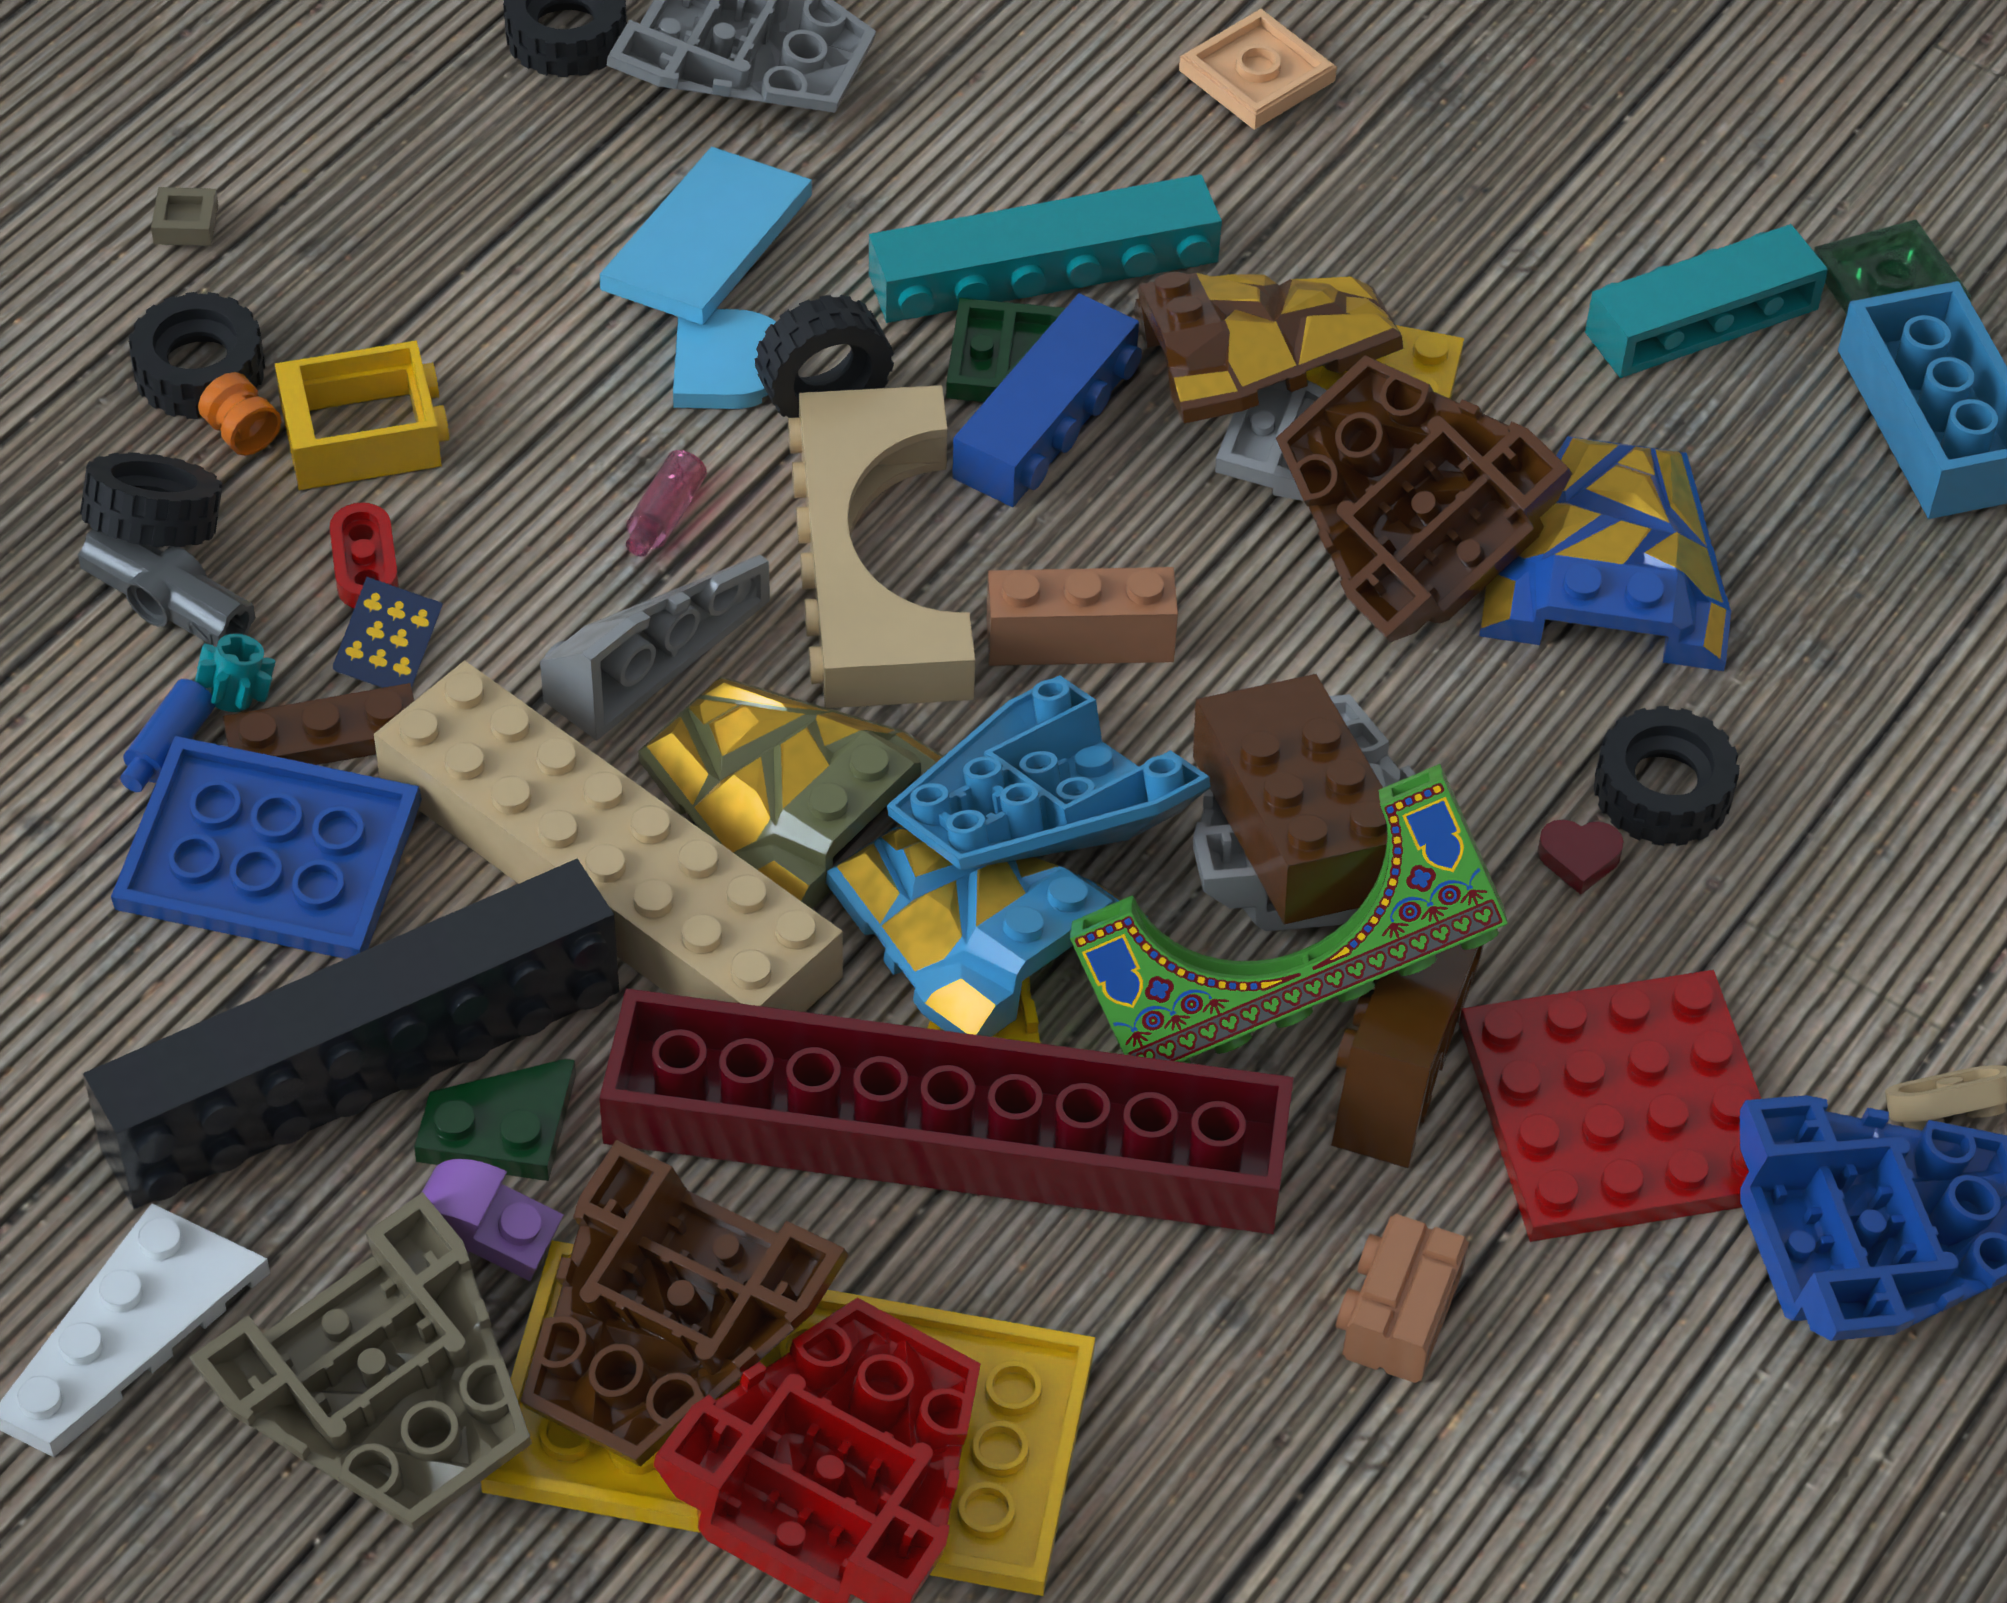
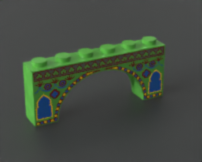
M1441 764L1378 790L1380 806L1387 824V844L1383 865L1377 881L1363 904L1347 922L1329 936L1303 950L1273 959L1258 961H1232L1202 955L1183 947L1163 934L1146 917L1133 895L1072 921L1070 940L1123 1054L1191 1063L1189 1058L1213 1048L1217 1054L1226 1053L1246 1044L1252 1038L1251 1032L1274 1022L1278 1028L1294 1025L1313 1013L1312 1006L1334 997H1337L1339 1002L1356 999L1372 990L1375 986L1374 980L1395 971H1398L1401 976L1415 974L1431 966L1437 960L1435 955L1459 944L1463 950L1473 949L1493 940L1499 934L1497 928L1508 924L1504 905Z

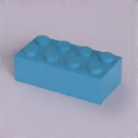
M1959 281L1850 301L1838 352L1927 518L1932 519L2007 504V366Z

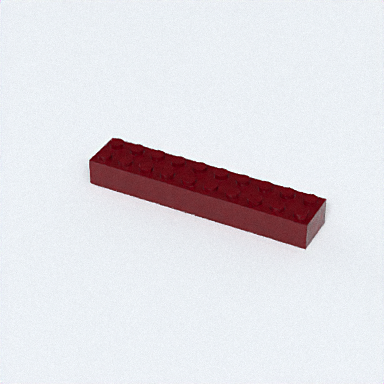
M626 988L599 1101L603 1144L613 1145L618 1140L637 1149L1274 1235L1294 1077Z

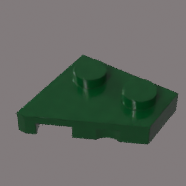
M959 298L946 381V399L985 402L1065 308Z
M557 1060L430 1091L414 1146L416 1162L439 1165L447 1160L469 1159L507 1171L506 1175L549 1181L576 1078L575 1060Z

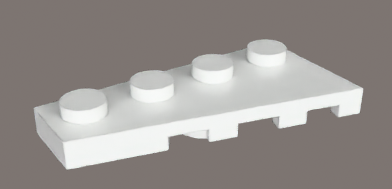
M151 1203L0 1401V1431L55 1457L123 1399L121 1391L143 1372L149 1370L153 1374L173 1357L172 1348L199 1325L204 1329L221 1316L226 1311L225 1303L243 1287L248 1285L250 1288H254L270 1274L268 1259Z

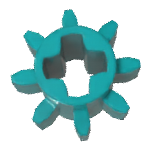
M228 634L219 639L217 647L206 643L203 644L195 682L205 687L211 693V703L216 704L215 707L228 712H240L250 707L253 698L261 702L267 701L276 661L272 658H263L264 649L254 638L243 634Z

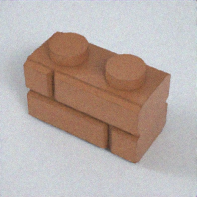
M1399 1214L1390 1216L1382 1237L1373 1234L1368 1236L1357 1273L1366 1275V1279L1360 1292L1348 1288L1336 1321V1328L1346 1331L1342 1353L1346 1360L1375 1370L1381 1367L1387 1374L1413 1383L1422 1381L1464 1270L1469 1245L1465 1236L1438 1227L1429 1229L1425 1223Z

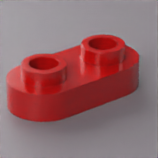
M353 503L338 510L333 515L329 526L337 592L343 603L351 608H355L366 577L399 588L391 520L384 509L371 503Z

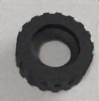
M504 0L503 3L507 45H510V53L514 58H518L524 67L535 69L539 74L546 76L548 74L558 75V77H568L569 75L583 76L588 75L593 70H601L607 67L608 55L627 24L626 0ZM559 10H577L593 16L591 22L571 29L550 28L538 22L540 17Z
M189 292L179 297H168L157 306L152 305L146 310V314L142 318L137 319L134 323V332L130 333L129 351L137 389L142 397L145 396L148 399L149 405L155 409L160 408L164 410L167 415L174 417L177 415L186 416L187 419H198V417H201L198 409L201 394L213 380L226 373L237 372L243 374L255 388L261 385L264 379L263 369H265V360L258 321H254L253 313L247 307L243 308L240 306L237 300L228 297V299L220 297L218 293L208 292V294ZM194 342H214L224 345L227 350V355L224 359L203 368H179L170 365L168 361L170 352L180 346Z
M831 295L820 296V299L812 301L808 299L799 303V306L791 311L788 309L779 316L780 319L774 325L771 324L767 328L765 337L762 341H759L756 349L758 357L755 358V368L759 373L757 375L778 413L788 418L799 417V393L885 388L889 381L888 375L893 371L894 362L891 359V356L894 355L893 349L872 311H869L867 306L860 300L856 302L850 296L840 295V297H831ZM841 344H848L851 347L848 355L831 370L812 377H800L798 375L802 365L819 351Z
M128 452V454L112 453L108 454V456H98L94 458L93 462L89 461L86 466L80 515H82L84 523L91 525L90 528L97 532H103L109 537L126 540L129 543L147 544L154 547L203 544L205 540H211L214 534H216L222 482L217 480L215 474L204 470L199 465H193L177 458L163 457V455Z
M1657 706L1656 709L1650 710L1642 708L1635 710L1631 716L1626 717L1624 715L1616 721L1615 727L1612 730L1609 729L1605 734L1595 772L1594 794L1599 797L1598 806L1602 813H1606L1611 818L1610 823L1617 829L1622 828L1630 833V837L1639 841L1641 839L1648 840L1654 845L1664 846L1665 843H1675L1676 846L1687 845L1688 841L1695 839L1700 841L1708 837L1709 832L1713 829L1718 830L1724 823L1725 815H1729L1739 777L1740 765L1736 764L1738 753L1735 746L1732 747L1729 743V736L1724 730L1717 729L1713 725V721L1705 716L1701 718L1692 714L1690 710L1683 708L1680 710L1669 709V706ZM1665 757L1675 759L1695 770L1697 785L1687 794L1669 795L1659 793L1639 783L1636 778L1635 769L1638 763L1645 758Z

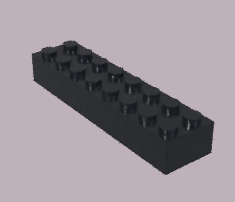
M577 858L84 1072L83 1077L101 1151L133 1209H136L152 1201L166 1200L176 1195L183 1187L212 1174L231 1171L240 1166L246 1159L277 1145H287L296 1142L307 1132L335 1119L354 1116L363 1111L369 1104L400 1090L414 1089L425 1083L431 1076L458 1064L477 1061L490 1050L521 1036L537 1034L550 1023L581 1009L595 1008L605 1002L610 996L620 992L614 913Z

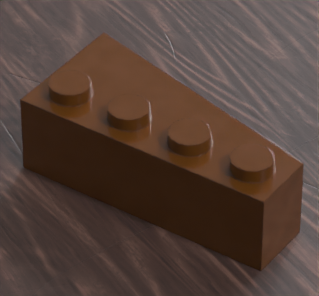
M1459 944L1436 954L1437 960L1420 972L1401 976L1398 971L1374 980L1375 989L1359 997L1353 1018V1026L1359 1028L1358 1030L1346 1028L1336 1059V1066L1346 1069L1331 1146L1409 1168L1416 1146L1415 1141L1419 1123H1424L1438 1072L1439 1070L1442 1071L1456 1022L1459 1023L1461 1010L1465 1006L1484 945L1463 950Z

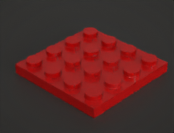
M1714 970L1462 1008L1459 1025L1530 1242L1742 1208L1740 1203V1187L1749 1171L1740 1150V1109L1745 1100L1761 1099Z

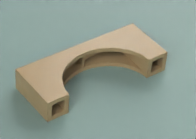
M942 385L799 393V417L788 418L790 454L801 453L802 462H792L794 498L806 499V507H796L798 544L810 543V552L800 553L802 589H814L815 599H805L806 635L818 636L819 646L809 647L811 684L823 683L825 708L974 700L975 654L970 612H948L930 609L914 604L894 594L868 572L860 561L851 540L852 532L858 519L869 504L882 492L907 478L927 472L947 470V421Z

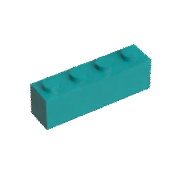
M1789 224L1769 232L1757 233L1751 238L1719 249L1707 250L1701 255L1669 266H1660L1651 272L1619 283H1610L1601 289L1592 291L1585 333L1619 378H1623L1818 310L1828 268L1793 225Z

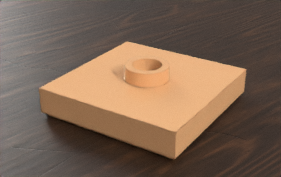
M1259 9L1181 55L1179 71L1254 130L1335 82L1337 66L1263 9Z

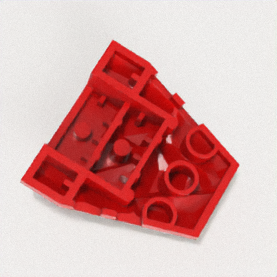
M857 1297L794 1338L790 1346V1352L774 1363L765 1367L759 1361L742 1373L740 1385L719 1399L715 1400L709 1394L692 1405L657 1452L653 1466L676 1498L697 1509L698 1529L708 1542L819 1603H851L857 1597L866 1603H912L939 1562L946 1547L950 1528L948 1520L952 1500L958 1486L960 1475L958 1468L962 1447L968 1433L981 1363Z

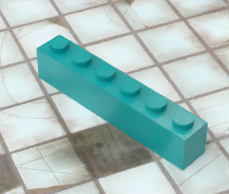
M1202 174L870 233L869 277L886 323L956 311L959 298L1005 302L1217 263L1219 261L1222 220Z

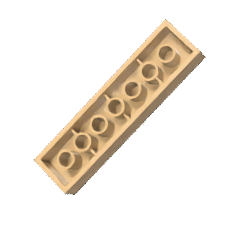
M465 660L374 733L379 777L381 779L419 786L422 798L419 811L518 884L578 858L614 913L617 957L667 994L806 1012L843 978V931Z

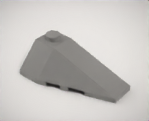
M761 555L755 556L590 623L566 641L556 643L540 661L543 701L597 741L770 602L769 561Z

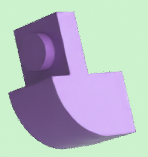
M452 1159L437 1165L422 1192L462 1239L467 1254L469 1255L472 1252L531 1281L564 1214L503 1185L502 1183L507 1171L493 1165L469 1159Z

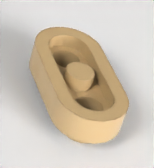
M2007 1066L1972 1067L1893 1085L1885 1090L1889 1119L1903 1122L1904 1127L1923 1130L1928 1120L1944 1123V1117L1966 1113V1116L1971 1118L2000 1115L2006 1112Z

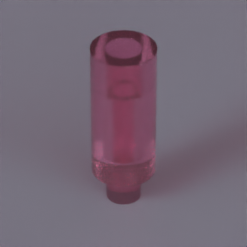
M674 450L665 459L627 520L626 527L630 536L626 541V547L632 554L644 557L651 548H660L667 542L707 476V469L697 456L684 450Z

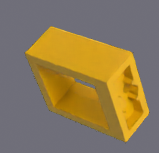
M417 340L274 363L280 405L298 490L442 467L439 442L450 440L444 405H432L431 399L439 398L436 371L433 362L422 364ZM410 395L416 423L315 439L310 416L311 410Z

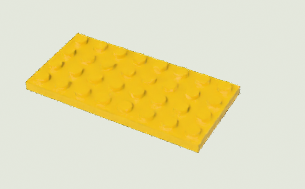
M552 1240L510 1377L532 1444L480 1481L482 1493L701 1533L698 1529L697 1509L676 1498L653 1466L657 1452L640 1467L526 1409L521 1403L544 1318L554 1316L562 1285L556 1279L561 1258H570L574 1244ZM827 1290L813 1314L765 1355L760 1362L765 1367L774 1363L790 1352V1346L794 1338L858 1297L981 1363L968 1433L962 1447L958 1468L960 1470L958 1486L952 1500L948 1520L950 1528L947 1543L942 1557L930 1575L1044 1596L1092 1366L1096 1337ZM741 1378L738 1379L717 1399H719L720 1397H722L723 1395H725L726 1393L740 1385Z

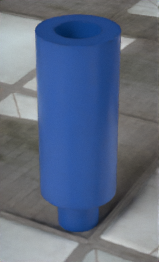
M180 679L176 682L123 755L127 768L120 776V780L126 788L133 792H141L148 782L156 783L174 736L193 739L216 706V704L211 703L212 695L205 687L189 679Z

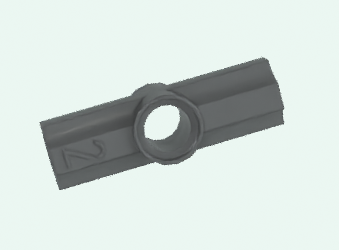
M91 529L86 534L85 543L78 553L81 569L125 594L132 608L148 623L157 627H164L171 621L217 647L219 639L225 635L243 634L248 636L250 626L256 618L254 605L207 578L201 564L183 548L169 546L165 551H161L151 545H139L129 543L126 540L115 539L94 529Z

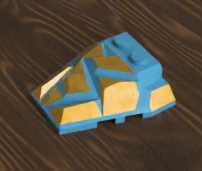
M900 824L829 869L826 874V884L864 935L875 934L886 948L883 961L892 974H898L903 971L914 986L913 1002L923 1016L944 1031L992 1037L1017 1019L1022 981L1073 946L1070 940L1072 921L1123 900L1100 883L1077 875L1065 867L1035 857L960 870Z

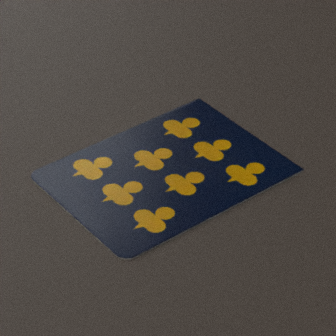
M366 577L333 663V670L381 688L411 683L412 688L443 603Z

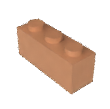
M1174 567L988 570L986 622L989 666L1174 662L1178 620Z

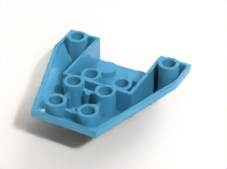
M1059 675L1053 679L1039 682L1033 689L1006 702L887 805L889 817L958 869L964 870L1129 840L1182 812L1207 791L1211 785L1210 777L1171 750L1162 755L1152 757L1143 765L1138 766L1104 743L1101 736L1096 699Z

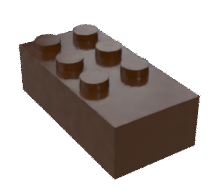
M1317 674L1196 699L1193 758L1198 768L1210 777V790L1283 924L1360 908L1377 881L1386 852L1387 824L1380 806L1378 791L1383 786Z

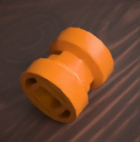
M237 372L226 373L213 380L201 394L198 403L199 414L213 429L221 431L222 439L236 454L243 456L252 455L265 449L278 434L282 423L280 413L266 398L259 397L255 386L243 374Z

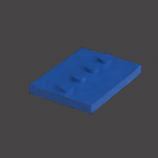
M174 736L112 892L111 899L114 908L122 912L347 959L369 948L422 801L419 786Z

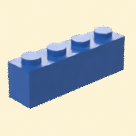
M1078 293L953 437L952 478L1011 507H1014L1029 489H1037L1043 482L1050 463L1060 452L1067 453L1077 440L1080 428L1091 415L1098 416L1104 410L1111 391L1121 379L1128 380L1135 373L1142 356V349L1137 347L1139 321Z

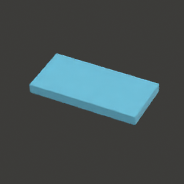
M711 146L599 274L600 290L703 325L812 196V179Z

